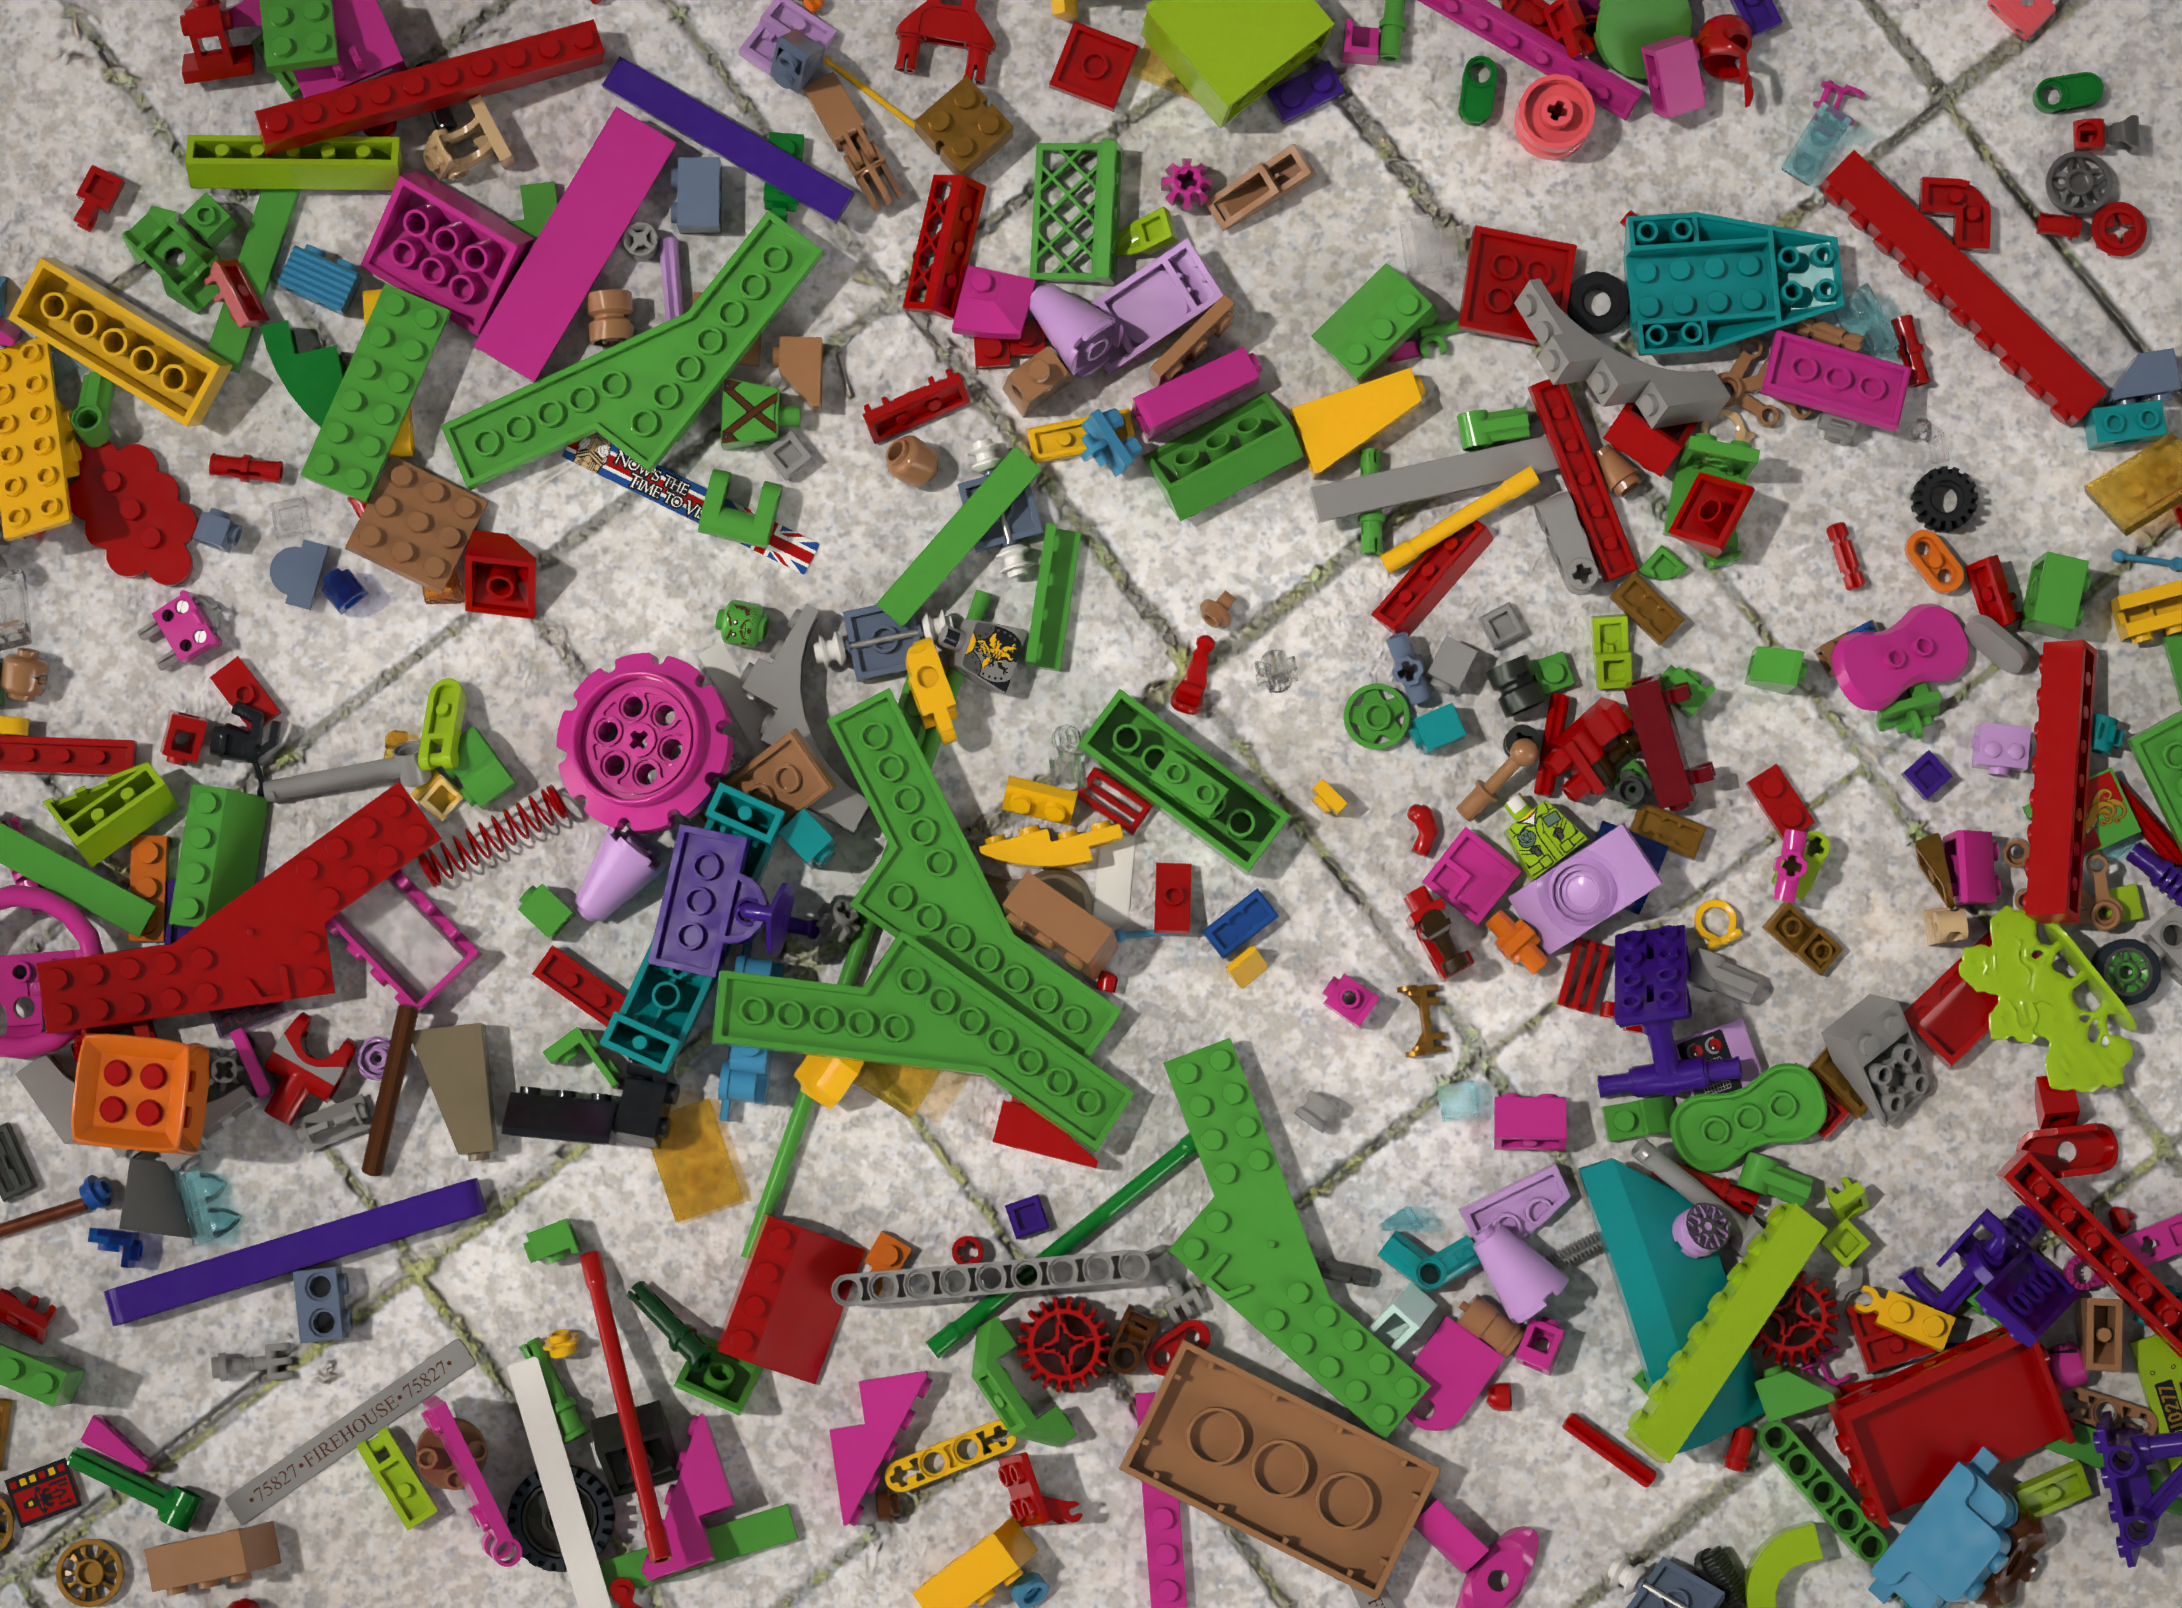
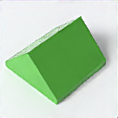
M702 1334L699 1336L707 1345L715 1347L717 1341ZM717 1351L713 1361L700 1372H692L689 1369V1362L686 1361L674 1387L740 1416L744 1413L764 1367Z

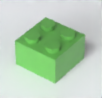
M2049 551L2034 560L2022 607L2023 616L2019 620L2018 630L2059 639L2073 631L2075 626L2079 627L2084 614V606L2080 605L2082 592L2086 593L2088 591L2092 573L2087 571L2089 561Z

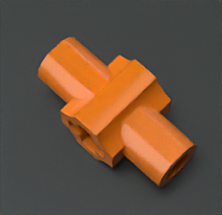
M1501 908L1485 923L1498 938L1494 942L1495 946L1513 965L1520 961L1534 976L1550 961L1537 946L1541 941L1539 937L1521 919L1515 923Z

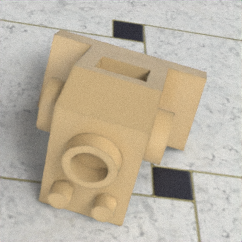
M481 95L468 101L475 114L471 122L452 133H449L446 128L436 129L428 137L429 140L423 150V157L427 168L430 171H434L439 181L449 178L450 181L459 180L469 173L468 169L495 155L504 170L516 164ZM471 137L478 150L465 157L458 158L453 146Z

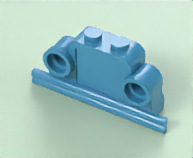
M753 939L743 943L742 955H737L734 972L784 977L785 964L775 963L773 960L750 958ZM729 1046L727 1061L722 1063L719 1079L718 1100H722L720 1121L728 1122L731 1101L766 1105L773 1051Z
M1983 1446L1970 1463L1958 1461L1872 1568L1870 1573L1876 1577V1580L1868 1590L1883 1604H1886L1894 1592L1912 1608H1946L1949 1602L1963 1603L1969 1600L1974 1602L1985 1591L1986 1585L1984 1582L1992 1572L1997 1574L2007 1564L2009 1558L2006 1555L2011 1549V1539L2004 1530L2015 1523L2018 1517V1504L2011 1494L2000 1490L1987 1478L2001 1461L1989 1449Z

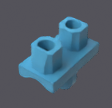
M1116 408L1105 412L1097 409L1081 424L1086 432V435L1081 440L1087 449L1080 456L1084 462L1094 458L1100 468L1107 464L1114 476L1117 477L1133 463L1143 448L1137 438L1133 436L1122 442L1120 441L1115 431L1124 425V421Z

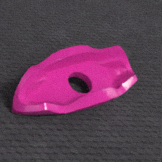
M1515 1527L1506 1531L1487 1546L1489 1551L1467 1572L1456 1608H1509L1520 1595L1533 1569L1539 1546L1537 1532L1530 1527ZM1494 1570H1502L1508 1576L1507 1586L1500 1591H1495L1488 1585V1576Z

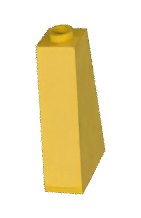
M1411 367L1291 408L1290 417L1313 479L1321 477L1420 407L1422 402L1421 396L1425 395V389L1420 376H1414Z

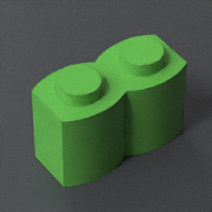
M472 726L460 735L458 747L459 766L454 769L444 770L451 779L455 776L460 779L464 785L460 792L470 806L473 807L478 804L484 810L518 784L475 726Z

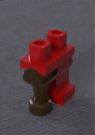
M1601 697L1573 722L1560 737L1557 736L1550 742L1554 749L1542 762L1548 771L1557 777L1567 769L1570 771L1572 777L1561 786V789L1571 801L1578 802L1589 794L1599 796L1606 790L1605 787L1616 779V766L1627 755L1636 757L1642 752L1637 734L1630 729L1633 724L1615 700ZM1618 735L1617 741L1619 744L1605 752L1602 746H1605Z
M1425 885L1405 895L1406 897L1403 900L1411 913L1406 922L1411 930L1416 927L1417 937L1441 982L1473 965L1475 962L1470 952L1466 950L1465 952L1458 953L1449 934L1451 921L1450 918H1446L1442 913L1446 908L1442 898L1434 901Z

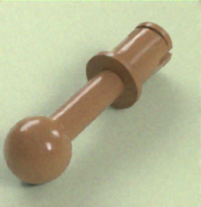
M1527 738L1515 741L1511 746L1510 757L1486 782L1477 780L1474 790L1456 807L1457 811L1466 820L1472 822L1492 801L1496 802L1499 799L1495 792L1520 766H1530L1536 761L1538 757L1537 745Z

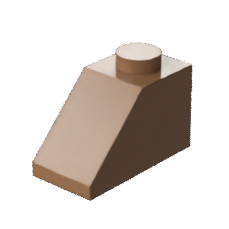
M780 336L779 346H773V367H779L781 378L815 413H822L824 350L822 337Z
M2076 1299V1337L2082 1353L2084 1370L2122 1372L2123 1299Z

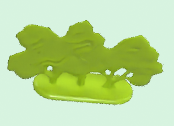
M2006 905L1989 920L1992 945L1988 947L1979 944L1973 947H1965L1958 970L1960 976L1976 992H1986L1998 996V1004L1989 1014L1991 1039L2007 1040L2009 1037H2015L2018 1042L2030 1044L2039 1036L2045 1037L2049 1041L2045 1069L2049 1086L2052 1089L2064 1091L2075 1089L2081 1093H2093L2102 1085L2115 1088L2117 1085L2124 1084L2123 1067L2133 1058L2134 1047L2128 1039L2120 1035L2113 1036L2109 1034L2107 1016L2110 1015L2125 1030L2134 1032L2137 1030V1024L2131 1013L2075 942L2056 923L2044 924L2045 932L2052 945L2041 944L2036 936L2037 922L2026 916L2025 911L2022 909L2014 911L2011 906ZM2036 950L2044 953L2037 959L2032 957V953ZM2057 952L2063 956L2077 974L2072 979L2066 978L2065 975L2054 971L2052 964ZM2082 982L2100 1003V1006L2095 1011L2081 1010L2072 999L2073 989ZM2088 1015L2090 1019L2085 1023L2079 1020L2080 1016ZM2095 1020H2098L2099 1023L2095 1027L2100 1029L2096 1042H2091L2088 1039L2089 1026ZM2106 1036L2109 1044L2104 1047L2101 1044L2103 1037Z

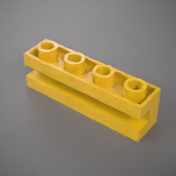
M2182 580L2117 596L2109 601L2120 642L2131 639L2133 645L2153 640L2152 633L2165 630L2166 636L2182 632Z

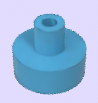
M1023 1571V1574L1014 1581L1015 1583L1011 1588L1010 1594L1020 1608H1032L1046 1597L1049 1587L1039 1573L1032 1572L1026 1574Z

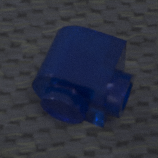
M336 568L323 579L325 585L321 591L341 615L369 594L350 569L341 571L340 568Z

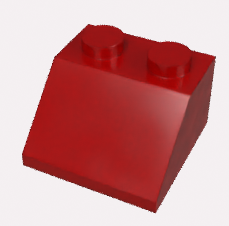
M1635 402L1626 403L1603 439L1609 442L1617 451L1624 452L1639 462L1644 469L1662 477L1698 422L1651 429Z

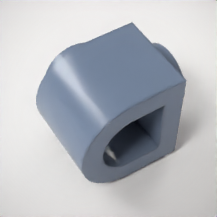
M211 508L209 513H201L192 539L208 547L230 553L232 545H237L239 542L242 526L230 520L231 515L229 513Z

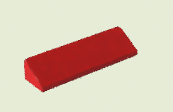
M1476 520L1429 548L1372 612V617L1393 635L1406 631L1409 637L1493 541V536L1488 528Z

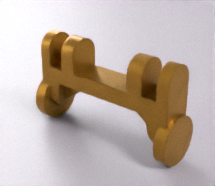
M1438 984L1396 987L1397 993L1404 992V995L1408 996L1419 1008L1422 1029L1415 1047L1412 1048V1051L1405 1052V1057L1425 1056L1427 1053L1447 1051L1446 1046L1434 1047L1433 1040L1445 1039V1032L1432 1033L1429 1005L1441 1004L1440 996L1427 997V991L1439 990Z

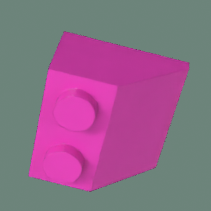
M1956 830L1943 836V849L1955 906H1978L1996 903V896L2001 894V881L1999 875H1995L1994 861H1998L1999 848L1997 840H1992V832Z

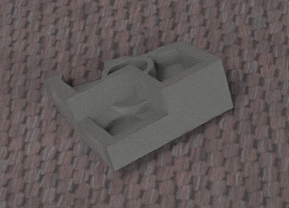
M130 1158L119 1229L192 1238L193 1230L192 1227H189L185 1215L184 1202L175 1183L174 1171H171L166 1162Z

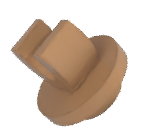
M1225 590L1217 601L1205 599L1200 604L1203 620L1213 628H1227L1232 621L1228 611L1236 598Z

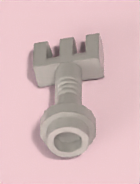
M1160 1244L1147 1251L1145 1255L1149 1258L1150 1268L1156 1267L1172 1296V1299L1163 1304L1173 1323L1177 1326L1182 1322L1179 1314L1175 1311L1176 1309L1181 1307L1189 1319L1194 1316L1188 1305L1189 1302L1194 1300L1195 1306L1200 1312L1207 1308L1195 1287L1187 1291L1183 1289L1168 1261L1173 1255L1167 1251L1168 1249L1165 1248L1164 1244Z
M291 1343L265 1345L266 1356H256L254 1358L227 1359L226 1352L218 1353V1357H211L213 1379L220 1378L221 1382L228 1381V1374L254 1370H267L268 1381L293 1378V1371L283 1370L278 1372V1365L292 1364V1357L277 1358V1351L290 1350Z

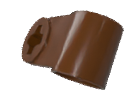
M1128 1305L1108 1353L1107 1360L1111 1370L1121 1375L1129 1374L1136 1370L1146 1348L1150 1346L1162 1318L1156 1316L1153 1319L1134 1310V1305ZM1131 1321L1146 1327V1330L1133 1325ZM1127 1348L1133 1353L1134 1361L1131 1367L1123 1369L1115 1364L1114 1354L1118 1349Z

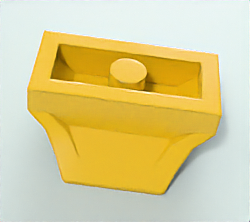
M807 1055L794 1073V1077L801 1084L800 1091L831 1110L842 1099L853 1083L864 1061Z

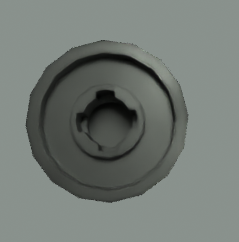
M1528 655L1512 659L1486 672L1493 690L1501 693L1498 702L1505 718L1527 711L1547 701L1540 682L1533 681L1532 679L1535 671Z

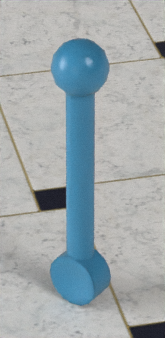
M2121 549L2114 550L2111 555L2113 561L2117 563L2126 560L2168 566L2175 572L2182 570V558L2180 557L2168 560L2126 554Z
M1116 929L1114 931L1119 943L1128 938L1180 935L1154 934V930L1125 932L1123 929Z

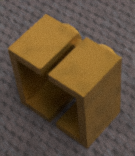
M965 76L915 120V133L935 154L940 151V160L954 175H965L967 177L1013 138V125L993 104L987 108L988 98L968 76Z

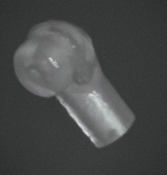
M1918 418L1917 422L1909 423L1907 427L1909 437L1913 440L1922 438L1929 444L1933 464L1950 460L1945 434L1942 429L1927 418Z

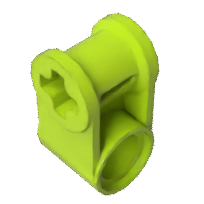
M1818 831L1807 832L1806 842L1815 839L1817 841L1816 848L1820 852L1809 856L1806 854L1808 847L1805 846L1803 859L1808 864L1806 874L1801 875L1799 878L1796 897L1800 900H1803L1817 878L1818 871L1830 851V842L1827 836ZM1788 856V861L1781 862V868L1786 869V875L1792 876V871L1798 872L1799 864L1794 863L1793 856ZM1775 872L1771 881L1774 885L1776 884L1777 872Z

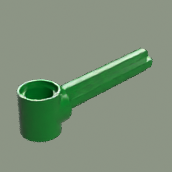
M79 1447L74 1448L68 1457L67 1465L158 1509L157 1515L160 1521L184 1532H189L204 1500L202 1496L175 1485L169 1490L164 1489Z

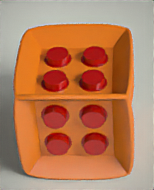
M86 1033L80 1048L75 1076L71 1114L73 1142L78 1145L190 1156L197 1154L204 1128L209 1088L210 1059L208 1046L200 1043L184 1044L151 1037Z

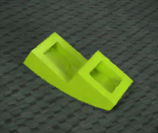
M1626 614L1590 616L1596 687L1598 690L1624 688L1627 682L1632 681L1628 617Z

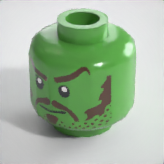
M731 600L725 610L719 609L715 628L716 630H721V637L724 643L744 648H754L759 642L765 641L770 618L769 615L765 614L760 604Z

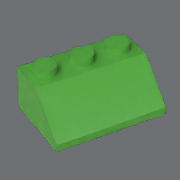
M1385 263L1311 337L1360 385L1403 345L1435 311L1433 305L1405 277Z

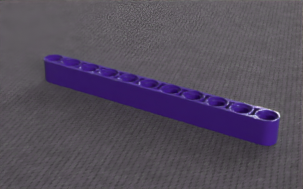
M474 1178L122 1285L103 1293L112 1325L118 1326L487 1213L478 1178Z

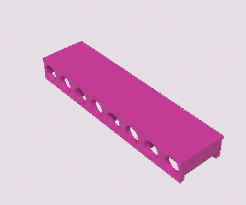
M617 106L615 107L473 346L476 350L482 351L529 379L528 381L536 382L622 238L626 228L631 223L677 144L675 141Z

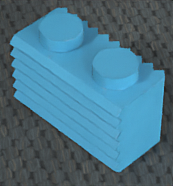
M307 244L305 249L295 245L277 283L285 291L346 317L363 281L360 274L356 272L358 267L338 258L336 263L325 259L326 253L312 245Z

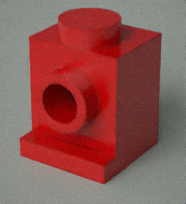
M170 710L160 752L162 755L167 756V762L187 766L188 761L197 763L208 723L204 717ZM185 732L188 734V741L185 744L176 743L175 737L178 733Z

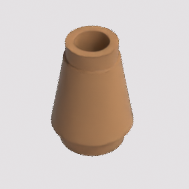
M1609 444L1600 448L1594 454L1610 493H1615L1618 498H1622L1640 485L1639 471L1612 449Z

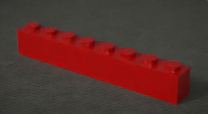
M2085 640L2044 642L2043 654L2039 657V670L2042 674L2041 688H2038L2036 694L2039 719L2034 726L2037 748L2036 755L2032 759V771L2035 778L2034 789L2031 790L2029 797L2032 808V822L2027 828L2030 852L2029 857L2025 861V873L2028 881L2027 892L2024 893L2022 900L2025 915L2039 924L2080 923L2097 649Z

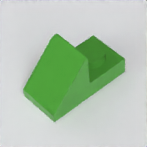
M1660 1096L1601 1107L1607 1141L1611 1142L1670 1131V1118L1674 1111L1672 1096Z

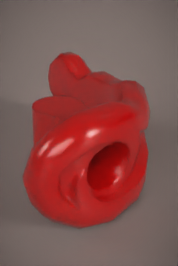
M1202 635L1197 638V648L1193 652V659L1186 670L1185 678L1176 687L1171 696L1170 704L1179 712L1196 715L1201 711L1203 693L1207 686L1208 653L1215 647V641L1209 635Z

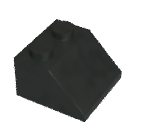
M660 1400L635 1407L654 1486L678 1479L681 1472L676 1470L678 1455ZM618 1412L590 1420L595 1451L614 1498L635 1492L636 1488Z

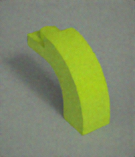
M1807 1521L1779 1530L1757 1548L1746 1567L1743 1577L1747 1603L1743 1608H1777L1776 1593L1783 1576L1798 1565L1824 1559L1814 1523Z

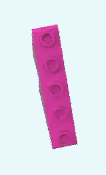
M927 1370L859 1381L865 1424L829 1430L843 1526H847L849 1523L855 1527L865 1508L859 1505L865 1492L871 1495L882 1477V1475L876 1473L882 1460L890 1462L899 1443L893 1441L899 1428L907 1430L916 1413L910 1407L916 1396L924 1398L933 1381L927 1377Z
M704 1413L699 1416L694 1415L691 1420L688 1436H691L692 1439L688 1451L683 1449L680 1453L676 1470L681 1472L677 1484L669 1486L664 1502L669 1508L665 1520L662 1519V1522L667 1531L673 1558L664 1563L652 1564L648 1553L642 1566L641 1574L646 1575L647 1581L651 1583L715 1561L716 1557L703 1519L737 1507L708 1417Z

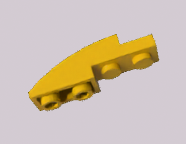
M1111 820L1090 825L1092 831L1079 835L1077 829L1059 833L1056 835L1058 840L1051 842L1048 828L1040 830L1039 825H1033L1018 830L1020 836L1006 839L1005 834L986 838L984 839L986 845L980 846L979 849L981 857L1015 867L1031 869L1069 868L1093 863L1090 849L1122 841L1123 834L1120 824L1112 825Z

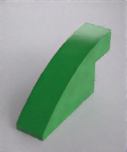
M288 320L260 326L268 354L287 391L308 417L321 428L346 372L341 350L337 345L299 353L294 327Z

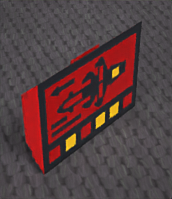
M66 1458L4 1480L21 1528L82 1506L81 1494L72 1469L67 1465Z

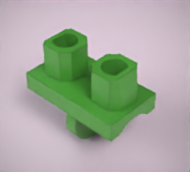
M1927 682L1909 687L1907 689L1909 699L1899 701L1897 698L1890 706L1877 711L1876 725L1879 732L1896 727L1898 734L1910 731L1914 740L1923 737L1922 728L1933 725L1931 717L1940 714L1939 702H1942L1939 690L1932 691Z

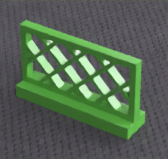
M1102 140V143H1037L1030 278L1035 279L1036 282H1100L1102 285H1116L1123 148L1116 140ZM1045 152H1060L1067 161L1051 174L1045 168ZM1065 152L1075 153L1071 157H1069ZM1085 152H1097V165L1085 174L1075 162ZM1072 165L1083 178L1067 191L1057 179ZM1044 172L1049 176V178L1045 182ZM1095 175H1096V185H1095L1094 182L1091 180ZM1055 183L1065 195L1049 208L1043 202V192L1051 184ZM1089 183L1095 189V199L1086 208H1083L1073 196L1085 184ZM1071 200L1081 212L1066 226L1055 213ZM1042 206L1047 210V212L1043 216ZM1093 209H1094V219H1093V217L1089 214ZM1053 217L1063 229L1048 243L1041 235V226ZM1087 217L1094 224L1093 233L1082 243L1071 230ZM1069 234L1080 246L1064 260L1053 247ZM1042 241L1046 246L1040 250V244ZM1093 243L1092 253H1091L1090 250H1089L1087 247H1089V246ZM1049 251L1062 262L1051 273H1039L1040 260ZM1083 251L1092 258L1091 273H1076L1070 266ZM1065 268H1067L1071 273H1061V272H1062Z

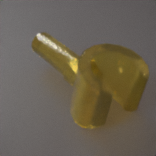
M394 730L386 735V749L383 759L393 757V749L408 741V733L406 731Z

